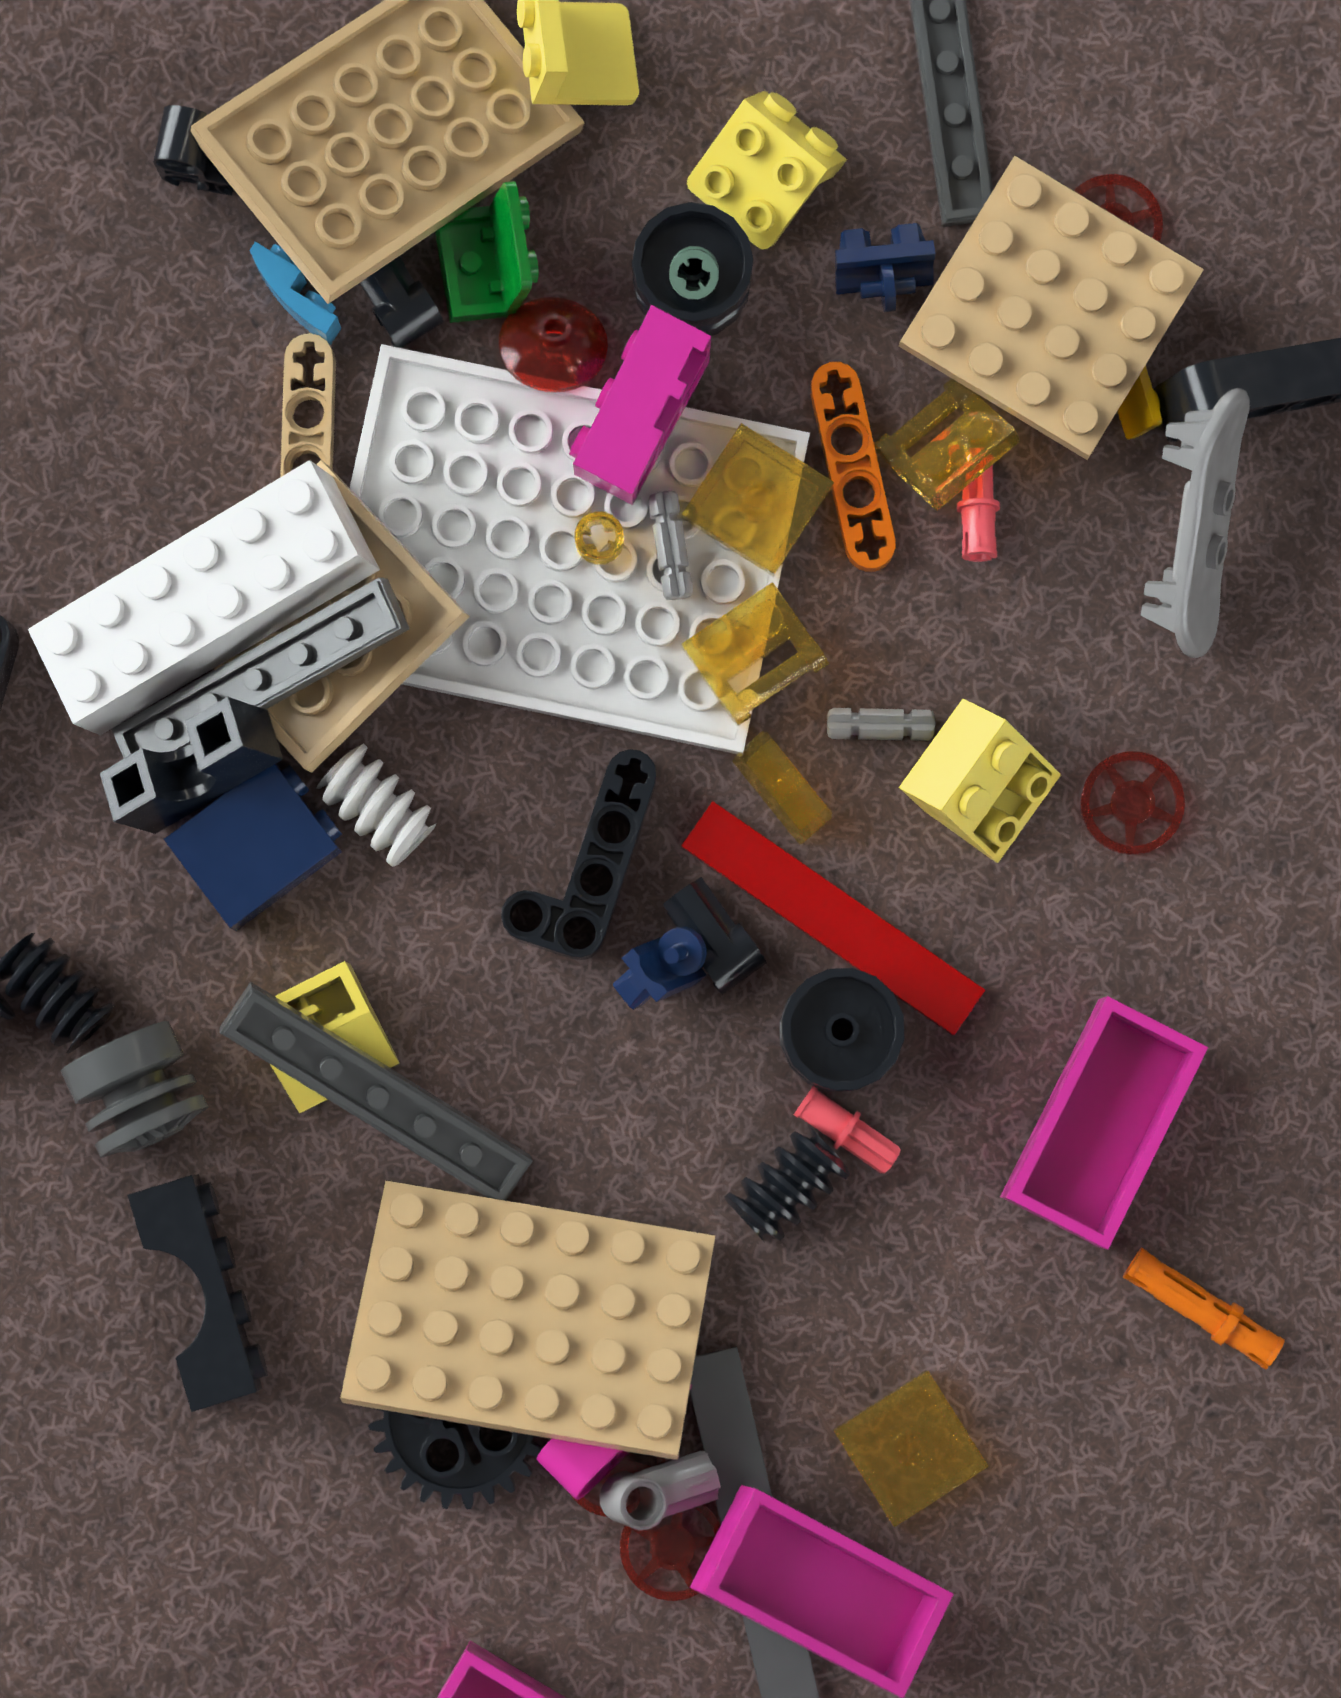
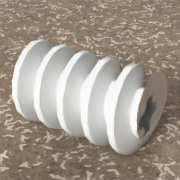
M363 743L343 756L322 778L316 789L328 785L322 799L328 806L344 800L338 814L344 821L360 815L354 829L359 836L376 830L370 844L376 852L392 845L386 862L393 867L406 859L433 831L436 824L430 827L425 824L431 810L428 805L413 812L409 809L415 795L412 789L397 797L393 794L399 780L396 774L382 781L377 778L383 765L380 759L366 766L361 763L368 748Z

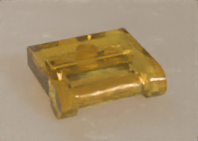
M952 378L943 385L945 390L895 433L891 436L885 433L874 442L875 450L889 467L936 511L1020 442L1014 427L976 393ZM958 407L964 412L962 416L910 458L905 453Z
M773 582L681 644V648L736 726L751 718V710L810 670L817 673L829 665L828 659L819 645L809 635ZM788 640L797 649L798 652L739 693H736L728 683V681Z

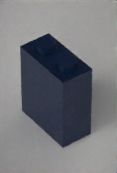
M274 764L231 789L164 839L229 928L234 931L239 930L342 853L334 841L343 834L323 808L313 814L301 798L310 790L290 764L280 770L277 764Z

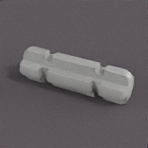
M675 491L657 492L650 495L648 500L651 520H656V524L653 525L659 571H664V575L661 576L663 596L666 600L685 599L692 596L693 587L691 574L686 572L685 567L689 566L682 520L677 519V516L680 515L678 494Z
M832 708L827 714V734L832 739H850L851 735H858V739L902 740L903 736H910V740L929 741L935 733V716L931 710L912 709L910 714H904V709L859 708L858 713H851V708Z

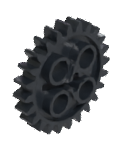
M376 1409L384 1412L383 1418L375 1420L368 1425L369 1430L385 1432L386 1439L373 1448L374 1452L384 1453L391 1451L394 1456L384 1469L386 1474L402 1468L406 1475L400 1488L404 1491L416 1481L422 1484L420 1501L423 1503L428 1500L434 1490L441 1492L443 1509H448L454 1494H461L466 1510L471 1509L475 1493L480 1491L486 1501L492 1504L495 1502L494 1486L498 1483L508 1492H514L516 1486L511 1476L513 1471L529 1477L533 1471L524 1457L526 1454L537 1457L543 1449L533 1441L534 1435L512 1432L511 1441L504 1447H491L482 1438L481 1426L468 1424L470 1434L482 1459L479 1464H474L471 1461L466 1441L458 1424L448 1425L446 1420ZM440 1438L453 1441L459 1449L458 1463L449 1468L435 1465L429 1456L431 1442Z

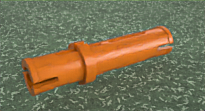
M1144 1248L1137 1252L1123 1275V1278L1127 1281L1132 1282L1139 1288L1141 1287L1162 1303L1212 1334V1341L1220 1346L1226 1343L1249 1357V1359L1265 1370L1274 1362L1284 1345L1285 1339L1265 1329L1243 1314V1307L1235 1302L1229 1305L1194 1281L1158 1260V1258L1147 1252Z

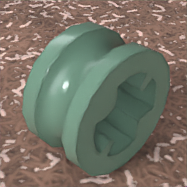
M688 246L681 249L673 257L669 269V280L673 289L680 296L687 299H701L708 296L715 289L719 279V265L715 256L709 250L700 246ZM690 258L702 260V269L710 272L709 279L706 282L699 279V287L686 285V276L678 273L682 263L687 267L689 266Z

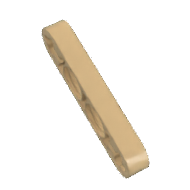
M308 333L297 336L289 343L285 351L280 477L292 471L293 463L299 456L308 453L318 456L333 470L336 359L328 342L316 334ZM313 346L318 356L325 357L324 363L315 364L313 381L316 386L325 383V390L321 391L305 387L293 391L295 382L306 385L305 369L302 364L295 363L296 357L305 356L307 347ZM314 400L323 406V419L313 428H302L295 423V409L303 401Z

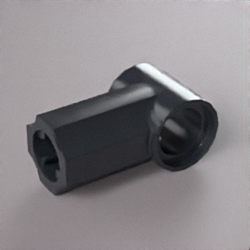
M400 256L360 282V285L374 306L372 311L381 327L384 326L390 335L393 346L403 348L442 324L444 320L421 282L413 280Z
M702 877L690 883L663 903L667 914L677 927H688L701 935L706 944L707 952L705 962L701 968L706 970L714 982L713 985L721 995L767 964L754 941L740 923L735 924Z

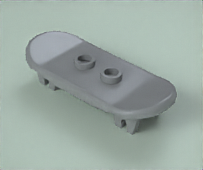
M1240 388L1228 391L1214 406L1213 410L1189 411L1185 414L1184 422L1166 425L1165 436L1180 439L1182 443L1181 447L1173 445L1164 446L1162 459L1192 470L1191 480L1184 486L1173 567L1164 569L1163 581H1148L1145 583L1144 595L1156 597L1163 604H1143L1141 616L1174 632L1181 651L1191 658L1202 657L1208 652L1215 639L1219 622L1221 578L1228 547L1227 536L1231 509L1235 498V481L1240 446L1250 408V398L1247 392Z

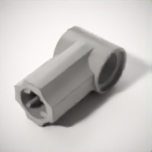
M697 1451L680 1457L678 1460H671L635 1473L627 1471L617 1472L608 1477L602 1485L600 1506L604 1514L613 1521L638 1530L651 1529L658 1525L665 1517L717 1500L718 1491L721 1488L717 1469L710 1461L708 1453ZM638 1487L640 1491L639 1505L635 1511L628 1514L626 1509L627 1497L632 1490Z

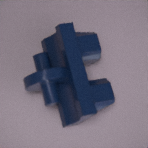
M918 223L901 224L891 229V244L871 246L870 232L863 228L842 231L840 248L835 250L836 295L860 292L861 299L881 297L884 312L896 311V295L916 293V287L934 284L933 266L936 255L934 240L925 241Z
M688 927L673 928L664 933L662 937L632 948L623 956L622 960L630 969L613 983V986L633 1010L641 1007L651 997L655 1002H658L695 986L707 976L701 968L707 954L706 944L701 935L694 929Z

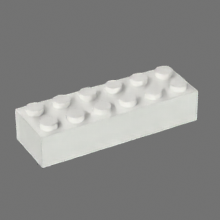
M309 460L30 627L28 631L72 723L102 735L376 573L380 568L333 476Z

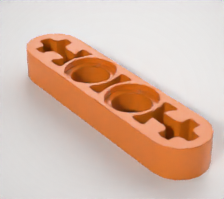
M829 362L822 365L814 373L810 386L811 400L847 557L857 569L865 572H875L884 568L891 561L896 548L895 535L860 380L856 371L849 365L842 362ZM829 375H837L840 383H849L850 388L844 390L842 396L844 410L848 411L852 407H856L858 415L842 414L830 421H826L824 413H835L832 395L830 393L822 394L820 388L827 385ZM841 427L854 428L861 435L862 447L857 453L852 455L840 454L832 446V434ZM862 479L872 486L874 499L868 506L855 508L845 501L843 488L849 481ZM879 512L881 521L871 520V531L874 539H884L886 546L879 549L878 559L869 560L866 552H857L855 545H859L863 540L861 522L850 527L848 518L864 519Z

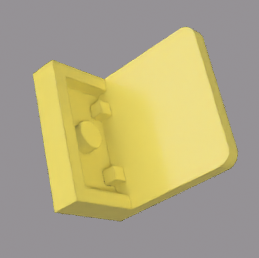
M518 0L517 21L519 27L523 28L525 40L523 70L525 76L529 77L532 104L632 105L639 95L630 18L629 11L623 4L559 2V0Z
M766 91L750 96L742 101L687 179V186L693 194L705 204L713 205L734 217L748 236L749 241L759 249H768L776 243L815 188L834 177L847 160L836 150L838 144L829 134L817 127L810 129L795 116L797 111L786 98L774 92L769 94Z

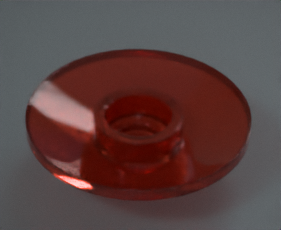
M546 297L526 302L518 308L516 313H512L506 318L500 330L499 353L504 366L515 379L536 390L565 392L584 386L597 376L607 357L608 340L602 323L588 308L572 300ZM547 333H558L561 336L552 337L547 335Z

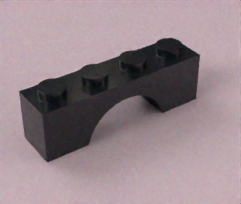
M199 1174L190 1175L127 1195L143 1249L163 1251L176 1256L192 1269L203 1289L205 1313L202 1326L193 1342L176 1357L191 1412L261 1390L260 1378L268 1376L267 1366L260 1345L258 1343L249 1345L244 1324L252 1322L251 1312L244 1291L242 1289L233 1291L228 1270L236 1268L235 1258L227 1236L217 1237L212 1216L220 1214V1209L211 1182L202 1184Z

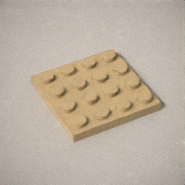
M1014 155L902 337L899 347L1088 460L1204 269Z
M322 460L316 465L333 476L380 570L214 668V670L218 669L375 579L381 577L389 580L410 630L266 709L269 712L278 741L305 770L311 773L470 617L343 480Z

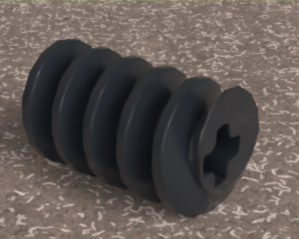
M31 933L14 945L0 959V981L11 978L5 989V993L10 998L26 994L20 1007L25 1014L28 1015L41 1010L35 1024L40 1030L43 1031L57 1026L51 1036V1042L57 1047L72 1042L67 1051V1054L80 1047L102 1027L110 1017L115 1005L110 1002L95 1008L92 1004L100 989L95 986L80 992L77 988L85 973L79 970L65 976L62 971L70 957L64 954L50 960L47 955L55 941L52 938H48L35 944L32 941L35 933Z
M809 1125L811 1138L796 1131L790 1135L796 1151L794 1154L779 1146L773 1151L779 1164L778 1169L764 1162L757 1166L763 1180L762 1184L747 1177L741 1181L747 1196L745 1199L730 1192L724 1196L728 1204L764 1243L763 1235L765 1233L780 1241L785 1237L779 1223L781 1218L795 1225L801 1222L795 1207L797 1203L812 1210L817 1207L816 1200L811 1191L814 1187L829 1195L834 1191L828 1177L830 1172L844 1179L850 1176L848 1168Z

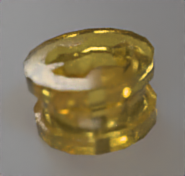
M603 511L592 512L578 522L574 532L576 549L579 555L589 563L605 565L614 561L622 552L624 546L623 528L619 520L612 514ZM601 525L605 533L614 532L616 536L615 541L608 540V548L610 549L598 552L594 544L585 545L583 538L584 535L591 536L590 527Z

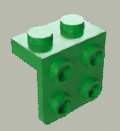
M515 181L503 182L490 206L469 208L435 231L449 323L513 317L531 291L532 283L538 282L539 268L537 256L533 249L527 250L524 231L529 229L530 226L529 205L526 196H519Z

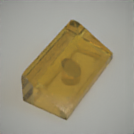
M763 731L760 732L744 747L743 754L738 753L734 757L732 762L798 844L806 842L831 821L833 813L767 731L765 733Z

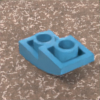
M254 242L249 251L272 294L299 324L310 333L324 338L331 346L341 330L338 317L333 314L336 307L332 303L327 304L319 294L308 290L305 296L300 294L307 281L303 273L281 246L273 244L269 250Z

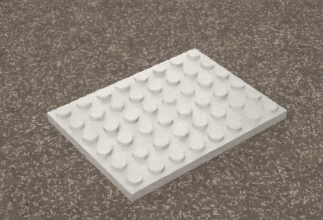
M381 344L350 489L470 616L402 684L743 755L810 433L685 407L634 504L631 505L574 475L573 463L576 458L570 456L569 452L581 428L584 425L591 428L600 410L595 407V404L602 391L601 389ZM675 491L678 494L680 515L677 516V519L682 520L689 566L685 567L686 572L691 574L693 587L692 596L685 599L666 600L663 596L661 576L664 575V571H659L653 525L656 524V520H651L648 500L650 495L657 492Z

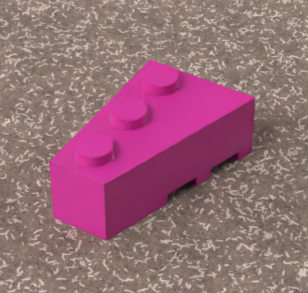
M653 305L650 306L640 329H636L626 344L621 359L624 361L615 379L610 377L600 392L595 407L600 410L591 428L584 425L574 440L569 452L570 456L576 458L573 463L574 475L631 505L634 504L710 362V335Z

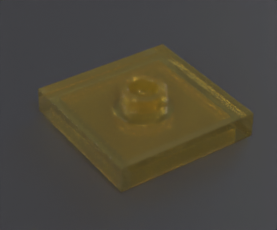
M741 423L684 509L681 518L774 577L833 487L834 482Z
M927 1369L833 1429L894 1527L989 1467Z

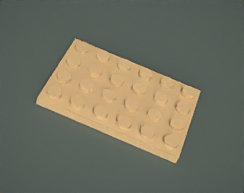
M384 0L191 125V133L200 149L321 297L329 304L500 188L503 182H509L581 133L585 122L571 105L532 104L529 77L525 76L523 70L524 48L484 0Z
M385 1181L341 1392V1401L346 1404L678 1460L715 1236Z

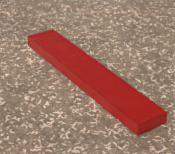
M714 801L711 802L681 845L682 849L855 969L876 976L897 998L952 1036L957 1033L985 992L984 988Z

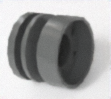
M169 1021L152 1024L113 1040L79 1057L61 1070L75 1104H85L102 1099L106 1107L85 1124L88 1132L101 1130L111 1125L115 1126L116 1132L95 1144L100 1158L120 1152H136L160 1142L183 1130L184 1126L195 1116L209 1108L204 1095L201 1094L180 1102L176 1098V1095L197 1083L194 1074L168 1079L164 1072L165 1069L173 1065L184 1055Z

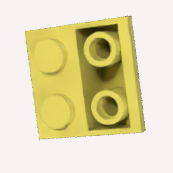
M962 699L899 788L923 811L990 859L999 863L1061 774L1007 720Z
M346 961L275 996L389 1068L400 1064L351 964ZM271 1065L299 1113H303L328 1100Z

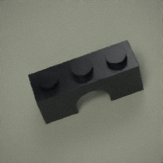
M227 696L185 722L191 742L190 745L170 752H153L141 748L102 771L100 776L113 821L156 834L283 760L269 712Z

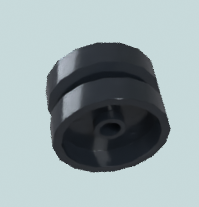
M688 202L667 207L646 223L635 241L632 260V284L638 307L645 316L650 306L653 305L710 336L717 335L737 320L748 302L754 259L748 236L734 217L713 205ZM688 246H700L709 250L715 256L719 265V279L715 289L708 296L701 299H687L680 296L673 289L669 280V269L673 257L681 249ZM690 258L689 266L687 267L682 263L678 273L686 276V285L699 287V279L706 282L709 279L710 272L702 269V260ZM685 267L688 271L692 272L699 267L702 271L697 275H688L683 271V268Z
M830 968L807 978L787 999L779 1020L780 1047L789 1067L807 1084L814 1085L828 1092L855 1091L880 1080L896 1063L904 1042V1015L894 993L876 976L855 968ZM838 1019H842L844 1024L851 1023L853 1028L852 1035L848 1036V1039L845 1041L836 1039L831 1032L833 1023Z

